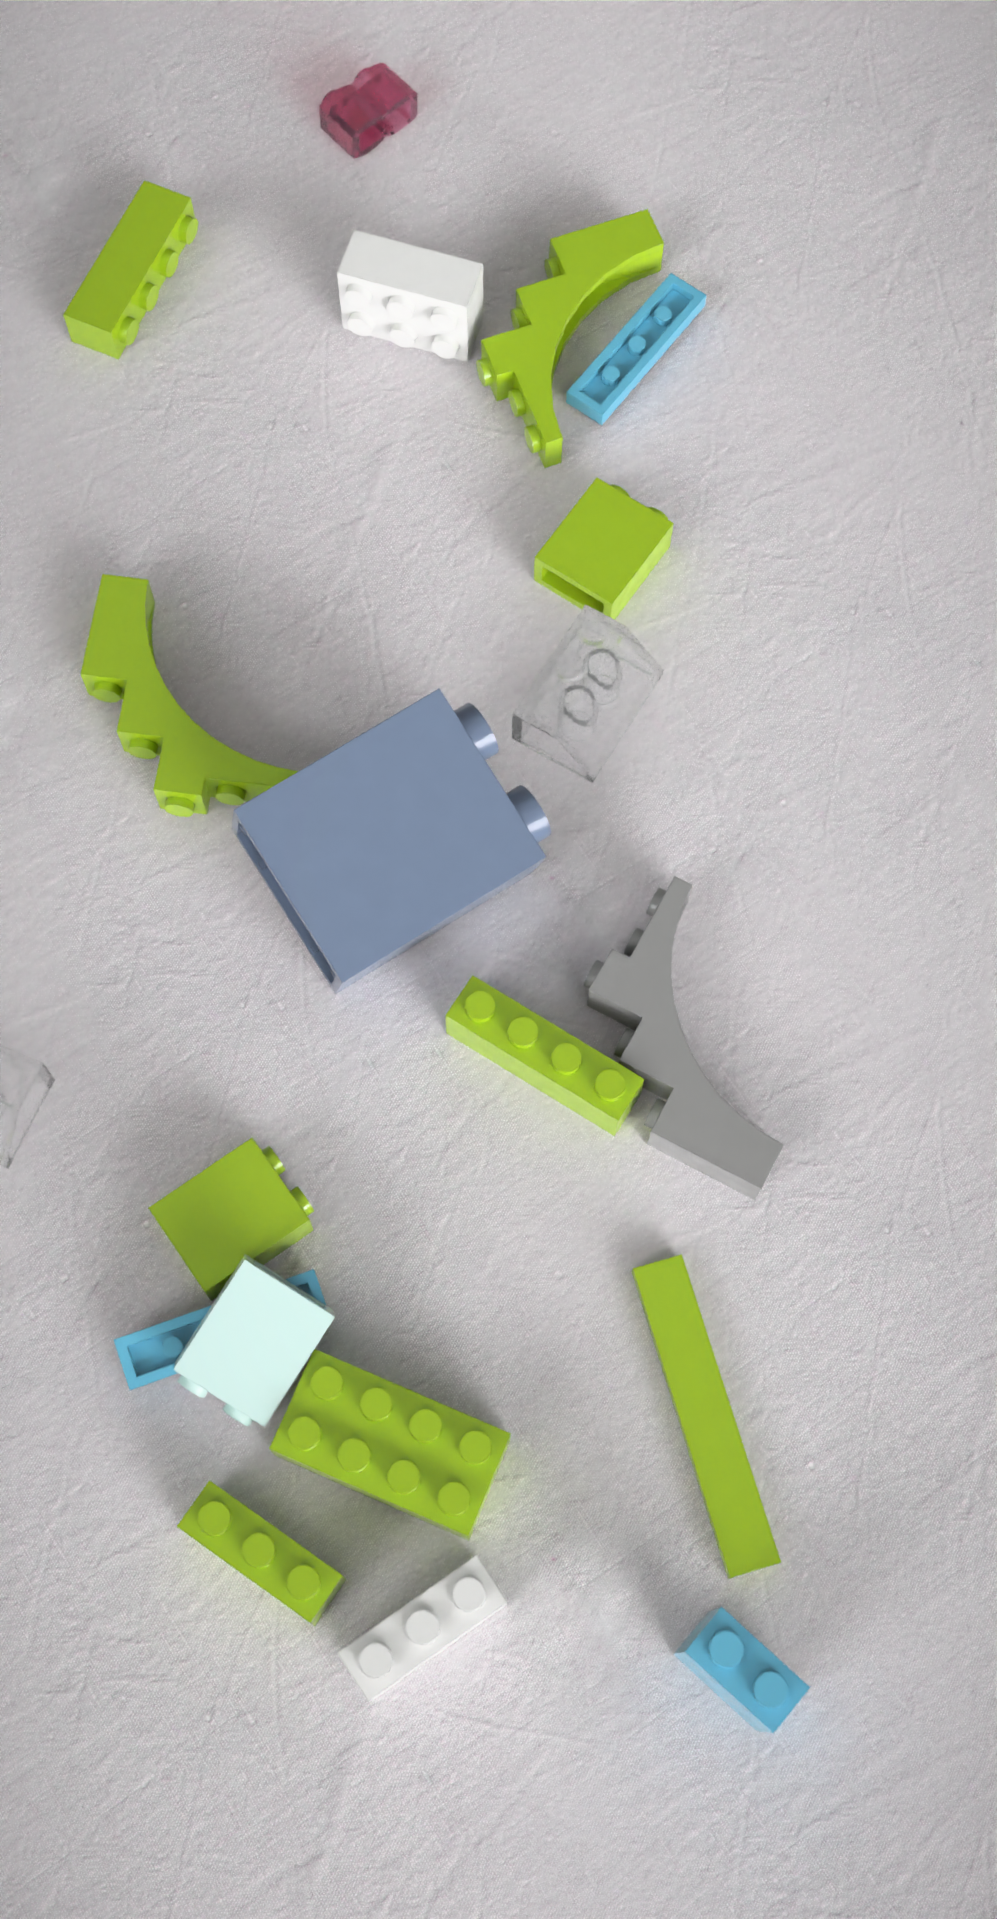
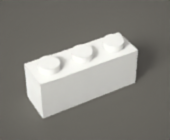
M476 1555L339 1651L338 1655L366 1700L372 1702L507 1605V1601Z

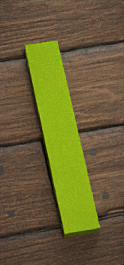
M681 1254L633 1268L632 1275L727 1577L730 1579L779 1564L781 1560L683 1256Z

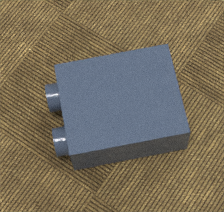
M440 688L233 810L232 830L335 994L530 875L546 858L538 843L551 835V828L541 806L530 791L522 785L517 786L508 793L504 791L486 762L487 759L496 755L499 751L497 741L487 721L479 710L469 702L453 710Z

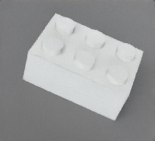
M354 230L337 271L343 329L351 330L360 336L370 335L392 341L401 347H414L433 352L442 358H456L468 362L483 322V263Z

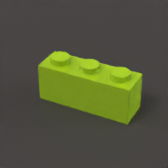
M210 1480L177 1525L183 1532L314 1626H316L346 1581L342 1574Z

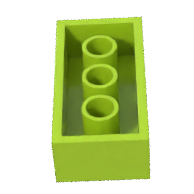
M314 1349L269 1449L275 1456L469 1541L510 1443L511 1433Z

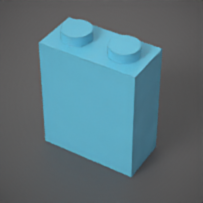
M722 1607L709 1611L673 1654L758 1732L775 1733L810 1689L802 1679Z

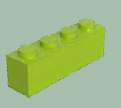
M143 181L63 314L72 342L119 359L125 347L135 341L142 318L147 311H151L155 307L162 284L167 277L170 278L175 273L182 250L186 244H191L196 236L198 221L194 215L191 197L151 182Z
M473 975L445 1015L446 1033L613 1136L616 1135L641 1096L644 1078Z

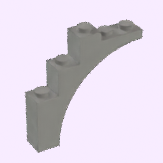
M674 876L667 891L660 887L657 889L646 914L652 916L645 931L639 928L635 929L625 948L624 954L611 949L604 963L599 960L595 961L584 982V986L589 988L587 1006L635 1030V1032L628 1028L625 1030L614 1051V1055L620 1058L619 1064L645 1079L644 1089L667 1100L665 1102L658 1098L644 1125L652 1129L647 1144L756 1200L784 1144L756 1128L717 1092L701 1070L683 1034L674 1003L671 964L674 935L678 922L688 903L692 884Z

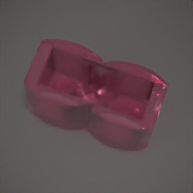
M384 62L375 64L361 70L356 75L352 84L342 86L326 94L319 105L320 128L353 159L362 157L377 147L386 136L396 134L413 121L417 116V93Z

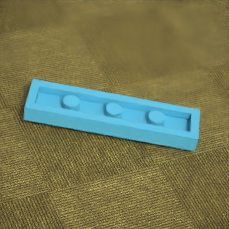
M670 273L566 393V403L600 425H603L705 307L707 295Z
M314 1269L285 1279L326 1305ZM211 1306L114 1339L129 1390L178 1374V1372L173 1370L175 1361Z

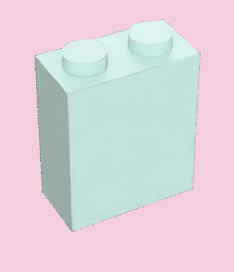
M245 1254L175 1361L173 1370L181 1374L177 1381L184 1388L199 1397L205 1398L209 1392L226 1403L223 1407L224 1412L238 1422L250 1426L254 1420L265 1427L334 1320V1310Z

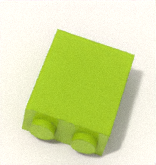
M596 477L536 554L534 581L610 626L669 549L674 523L668 520L666 515L654 507H646L631 498L620 486L615 484L609 485Z
M250 1138L148 1207L211 1301L218 1297L245 1254L264 1265L314 1231L308 1218L314 1212L310 1202L298 1186L289 1191L279 1176L286 1169L270 1146L261 1150L253 1138Z

